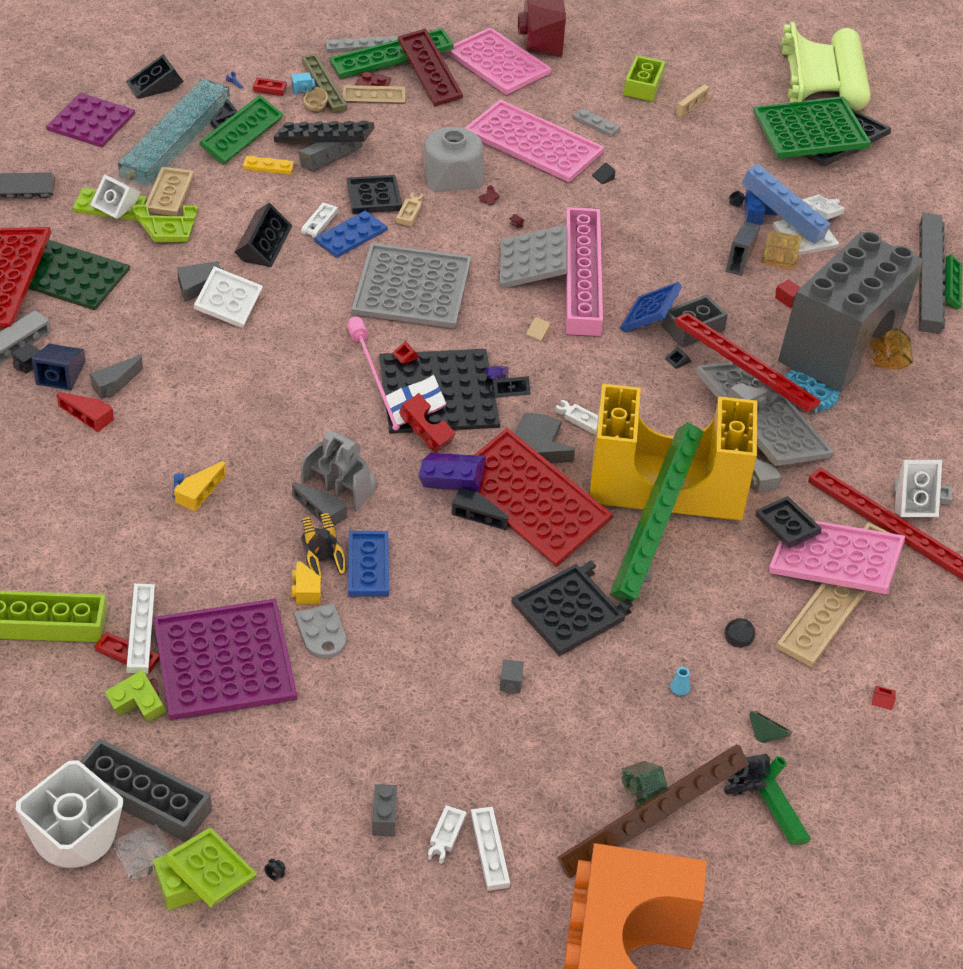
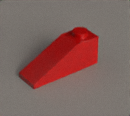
M62 392L57 393V401L60 408L97 432L114 421L113 408L99 399Z

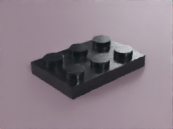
M789 496L756 510V517L788 548L821 534L822 528Z

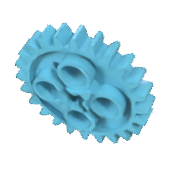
M791 370L790 373H786V378L821 400L819 407L813 409L815 413H817L818 409L821 412H824V409L830 410V407H834L835 403H837L840 391L797 370Z

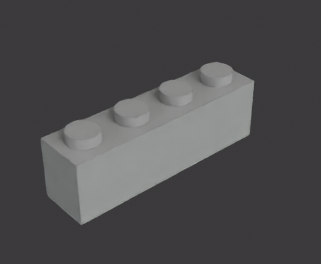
M34 310L13 323L11 327L9 326L0 332V364L13 357V352L29 343L33 344L51 332L49 320Z

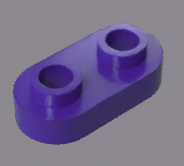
M507 366L486 367L485 375H489L490 379L505 378V375L509 374V367Z

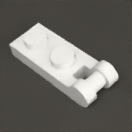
M323 202L303 225L301 234L305 236L310 235L315 239L338 213V207Z

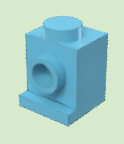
M310 72L291 74V86L294 95L300 92L312 91V88H315L314 78H311Z

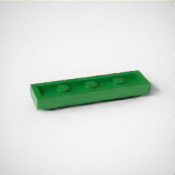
M950 254L946 257L945 302L954 309H959L962 307V263Z

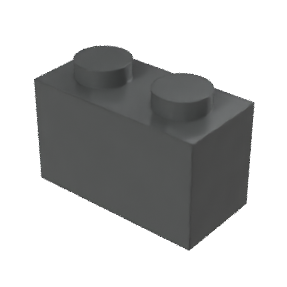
M375 784L372 836L395 837L397 785Z

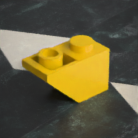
M297 562L296 570H292V582H296V585H292V597H296V604H320L321 577L302 562Z

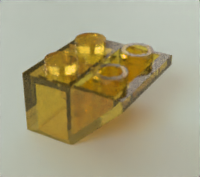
M900 327L890 330L869 342L871 367L902 369L913 363L911 339Z

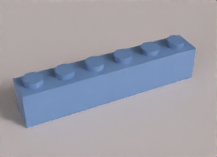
M758 163L747 170L742 185L814 245L825 238L831 225L826 219Z

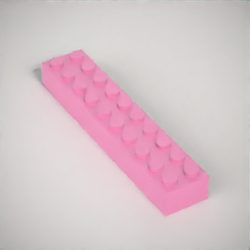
M567 207L565 225L568 229V274H565L566 334L601 336L603 303L600 209Z

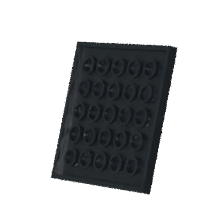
M486 349L416 352L420 357L406 364H402L393 353L379 354L383 390L386 396L403 387L421 382L432 375L435 376L446 406L424 416L428 423L438 424L444 420L452 430L500 428L492 379L489 378V375H485L486 367H489ZM386 408L389 434L414 432L408 422L401 425L398 430H393V423Z

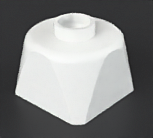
M72 760L66 762L16 802V812L35 849L46 861L59 867L77 868L95 862L112 846L122 811L123 798L80 761Z

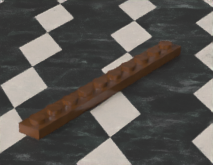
M737 744L559 855L557 858L566 876L571 878L576 875L578 860L591 862L594 843L616 847L622 846L749 765L741 746Z

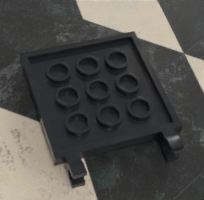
M592 561L587 562L582 567L575 564L512 597L511 603L559 656L625 621V616L632 613L629 608L633 607V604L629 599L616 606L590 579L595 574L593 569L596 568Z

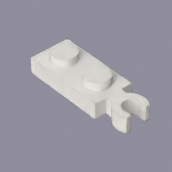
M561 400L560 406L556 405L555 412L564 415L565 420L594 435L596 434L598 415L577 404L570 406L565 400Z
M445 806L430 840V846L432 847L428 851V860H431L433 855L438 854L440 855L439 863L442 864L445 861V851H452L466 819L467 812Z

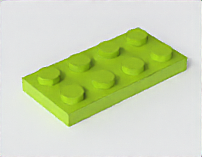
M81 189L72 208L73 212L113 217L90 205L97 191L96 189ZM139 195L135 205H145L147 196ZM131 209L119 217L120 219L138 221Z

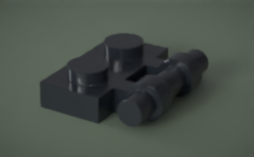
M767 754L746 757L749 765L727 778V781L732 784L724 787L725 794L736 796L746 791L753 793L766 788V781L761 780V778L769 777L770 757Z

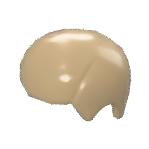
M315 87L312 92L307 91L303 99L304 106L312 112L322 111L328 103L327 92L318 87Z

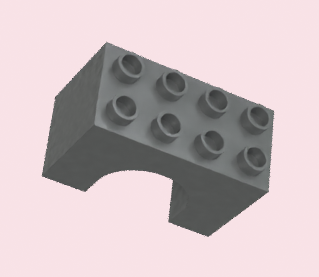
M859 232L796 292L778 362L842 392L857 376L863 354L871 336L888 343L902 328L924 259L915 256L908 247L892 246L883 242L882 238L874 232Z

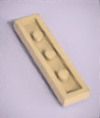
M343 85V99L353 102L405 103V87Z

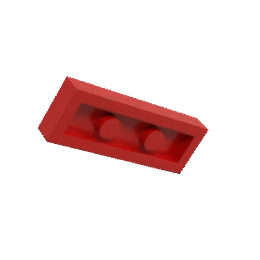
M106 631L95 644V651L127 665L129 641ZM150 651L148 675L160 661L159 654Z

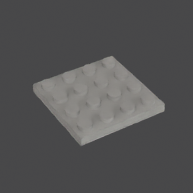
M566 225L501 240V287L507 288L568 274V229Z

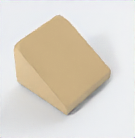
M535 317L526 335L541 342L550 332L551 324Z

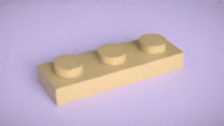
M704 84L680 101L676 106V116L683 117L708 98L709 86Z

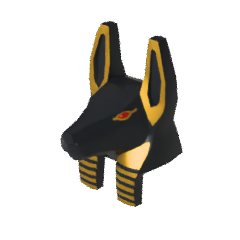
M329 513L320 515L322 529L314 528L310 517L302 519L304 533L301 536V541L306 551L308 567L322 579L319 561L332 558L339 574L343 575L345 572V557L342 548L337 542L336 528L331 521Z

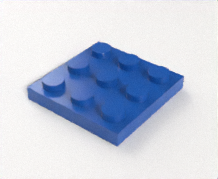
M676 282L638 296L621 324L620 329L624 332L634 331L638 327L648 326L652 322H659L665 319L668 310L673 306L674 300L679 296L678 293L682 288L681 284Z

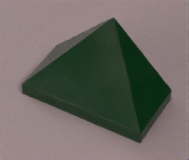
M751 711L749 714L756 740L761 743L792 734L791 730L758 711Z

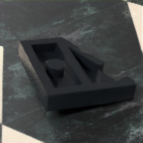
M227 99L224 105L217 111V114L211 119V126L216 129L237 113V109Z

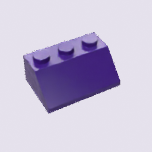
M430 453L422 460L418 477L423 487L459 490L461 487L472 491H479L486 456Z

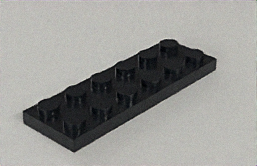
M307 121L300 123L286 122L273 137L274 142H365L375 129L374 122L346 121L344 123H338L337 121L323 123L322 121L308 123Z

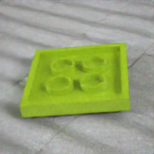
M212 828L206 829L166 853L163 858L211 908L250 883L257 876V873Z

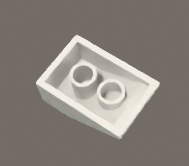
M903 460L895 496L896 514L900 517H939L942 460Z

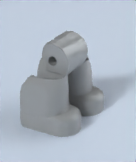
M333 430L327 432L323 437V441L314 446L302 460L301 483L304 484L315 472L325 476V491L328 492L334 485L336 497H339L346 488L353 491L355 511L376 491V476L369 470L364 458L359 456L360 444Z

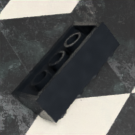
M269 202L256 210L234 252L244 262L272 267L293 225Z

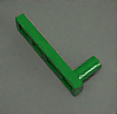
M776 756L770 763L769 777L761 778V780L766 781V788L760 789L759 792L791 845H803L808 843L811 838L775 780L787 765L782 757Z

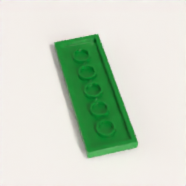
M259 95L204 137L199 145L224 165L280 121L284 114Z

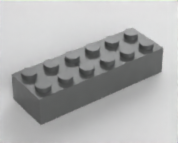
M99 739L80 761L123 798L122 810L184 842L191 838L212 811L211 794L102 739Z

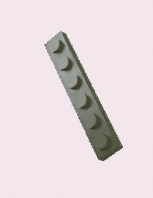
M317 54L302 56V63L308 73L310 72L311 78H314L315 85L327 92V105L331 112L347 110L345 100Z

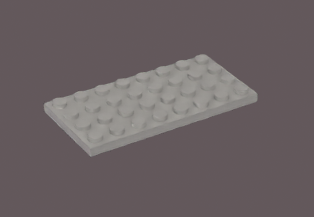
M732 362L700 365L695 369V373L717 399L718 396L727 397L730 388L740 383L756 388L759 383L758 379L746 373V371ZM778 397L772 402L757 407V446L774 466L832 458L834 451L785 397Z

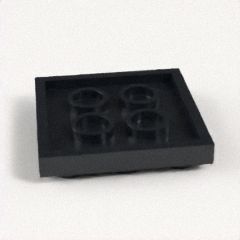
M395 175L347 178L352 214L361 213L365 210L367 212L399 211L401 209L402 203Z

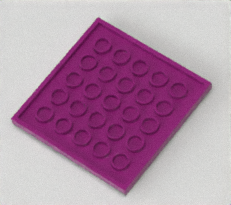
M276 598L153 617L169 720L297 700L295 682Z

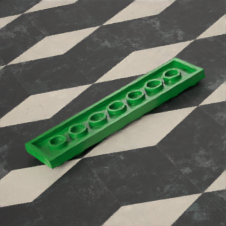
M443 28L428 32L439 53L454 49L453 42ZM398 40L329 57L330 64L339 79L409 61Z

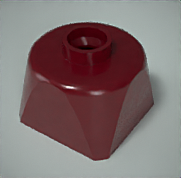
M525 0L523 12H518V34L523 35L526 50L562 58L566 25L564 0Z

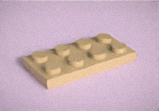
M161 167L145 204L148 206L149 213L178 216L194 178V171Z

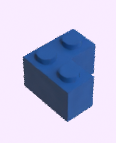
M746 189L744 200L746 222L762 225L764 215H778L750 190Z

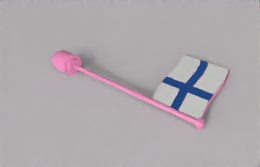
M357 316L348 320L347 328L351 339L362 344L393 423V430H398L401 425L407 423L401 418L399 411L402 404L418 393L431 405L428 414L446 406L434 375L386 396L364 342L368 337L366 325Z

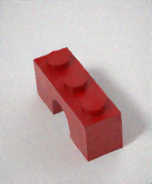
M418 393L402 404L399 414L412 427L414 433L425 441V445L429 449L438 452L452 442L456 433L444 420L438 424H430L425 420L424 416L428 414L431 405Z

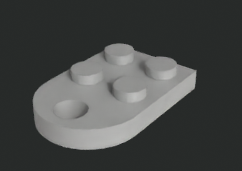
M334 603L294 612L303 642L310 654L318 658H332L344 650L346 635ZM326 645H331L334 647V649L331 651H325L323 647Z

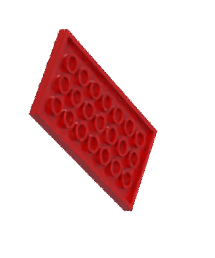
M50 227L0 228V329L11 327L15 322L51 235Z
M508 428L504 429L474 454L475 456H486L480 489L475 492L480 493L508 515V526L556 567L613 519V514Z

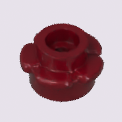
M516 214L509 217L511 225L517 228L523 227L525 222L523 218Z

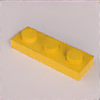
M246 156L243 164V170L288 175L292 174L294 168V161Z

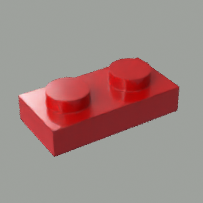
M256 77L253 84L254 92L282 96L287 88L286 81Z

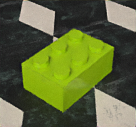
M636 55L625 79L623 95L653 102L664 77L666 61Z

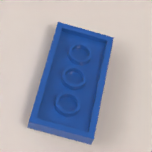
M365 210L315 237V242L338 258L387 231L388 226Z
M349 531L348 596H389L388 531Z

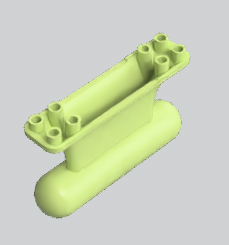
M790 22L789 25H783V34L785 35L781 37L780 46H782V55H787L790 64V85H792V89H788L789 103L802 102L806 97L817 92L837 91L839 92V97L843 96L850 108L856 111L862 110L868 105L871 98L861 39L854 29H839L834 33L831 45L805 39L797 31L794 22Z

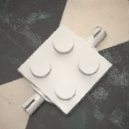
M818 194L803 199L807 205L826 220L843 214L845 210L844 207L838 205L840 200L837 198L827 199Z

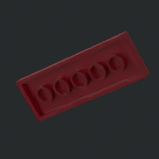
M426 28L398 36V42L434 107L463 98L462 91Z

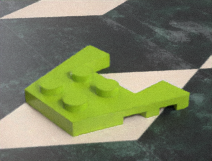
M132 205L131 211L154 242H188L198 206L182 205L183 216H150L147 205Z

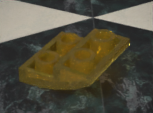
M769 231L762 263L795 268L802 236Z

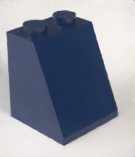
M50 343L32 358L36 385L72 391L86 362L84 349Z

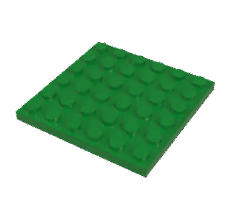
M843 96L753 107V113L777 159L821 153L830 154L838 151L847 152L855 149L863 150L871 147V141Z

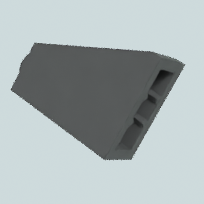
M218 261L177 267L178 282L184 302L199 296L213 267L224 270L220 268Z

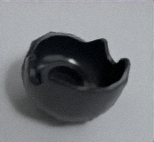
M736 618L727 624L724 634L728 643L734 647L742 648L752 644L756 632L755 627L750 621L744 618Z

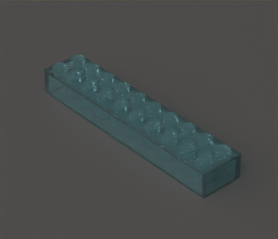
M201 78L118 162L119 177L148 187L157 178L161 167H167L211 122V119L217 114V111L224 105L227 99L230 101L229 87Z

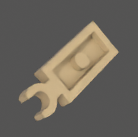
M412 192L410 199L406 198L396 217L397 224L412 227L422 208L423 194H420L419 197H414V192Z

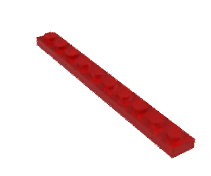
M686 313L675 318V325L746 371V373L758 379L761 383L773 389V391L785 397L788 401L800 407L803 411L809 412L819 407L821 400L691 314Z
M820 467L809 476V483L891 534L905 536L904 543L963 580V557L823 468Z

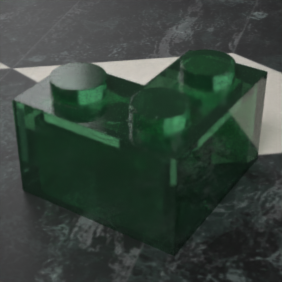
M643 761L622 768V783L629 791L635 792L637 798L635 801L636 807L667 788L662 766Z

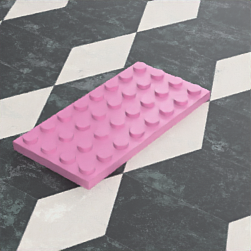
M503 100L496 102L465 127V129L477 134L483 143L566 182L572 181L604 153V146Z

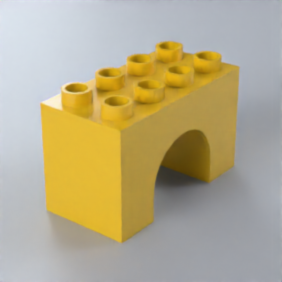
M602 384L589 495L601 505L644 510L674 437L658 433L643 422L639 415L641 388ZM718 396L714 418L702 430L704 431L671 513L742 521L757 456V401Z

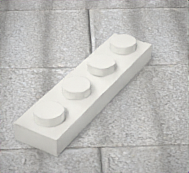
M493 807L471 809L470 815L487 891L510 888L509 875Z

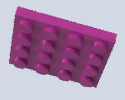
M79 93L46 125V130L103 148L133 117L135 110Z

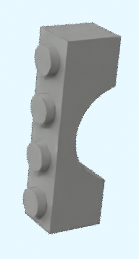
M760 381L757 388L740 383L731 387L727 395L728 398L757 401V407L772 402L778 397H783Z
M756 458L751 487H754L757 493L778 489L781 476L773 464L762 462Z

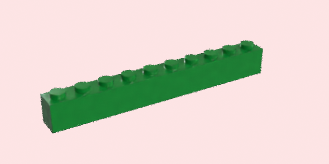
M689 422L677 428L609 593V595L621 602L627 599L632 602L638 597L704 431Z

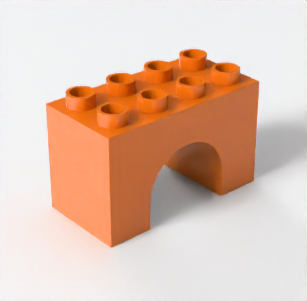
M594 843L591 862L578 860L563 969H638L631 962L627 954L641 946L658 944L692 949L704 902L707 860Z

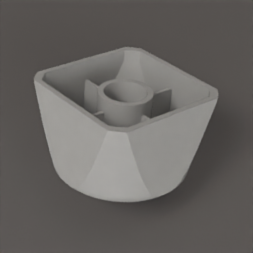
M443 127L427 136L423 145L421 163L429 190L434 192L480 189L484 186L483 144L477 134L461 127Z

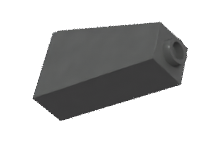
M744 221L732 242L726 272L742 276L757 241L761 225Z

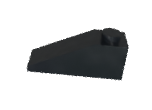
M459 488L452 502V515L507 531L508 515L480 493Z

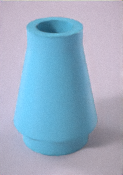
M678 668L676 675L670 683V689L677 695H685L691 689L690 672L687 668Z

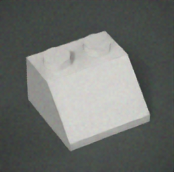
M104 174L90 205L118 219L132 209V205H135L140 191Z

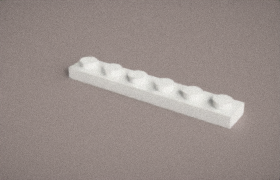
M134 583L127 673H137L143 670L145 674H148L155 584Z

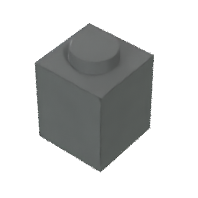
M503 659L500 691H505L508 694L521 692L524 662Z

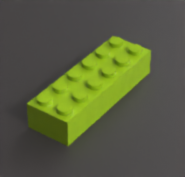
M0 591V639L98 642L104 634L108 612L106 595Z

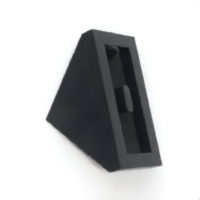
M529 376L492 379L495 397L530 394Z

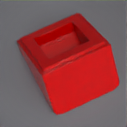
M406 341L392 352L402 364L420 357Z
M875 686L871 705L892 710L896 691Z

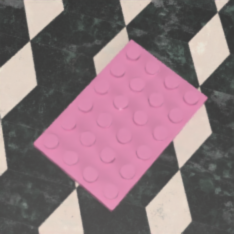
M491 27L455 43L454 49L446 52L450 57L505 95L551 74V67Z
M815 521L822 528L821 534L791 548H788L780 540L769 566V573L888 594L905 542V536Z

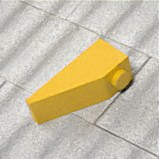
M219 462L185 478L174 490L175 503L196 511L226 476V462Z

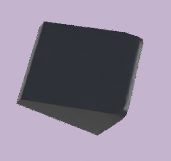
M604 163L592 176L601 184H605L615 179L616 171L608 163Z
M678 346L665 358L675 369L692 362L689 356Z

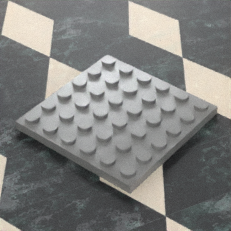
M371 243L351 314L456 329L472 256Z

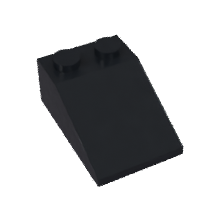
M162 54L126 82L136 97L140 99L172 91L184 81L166 56Z

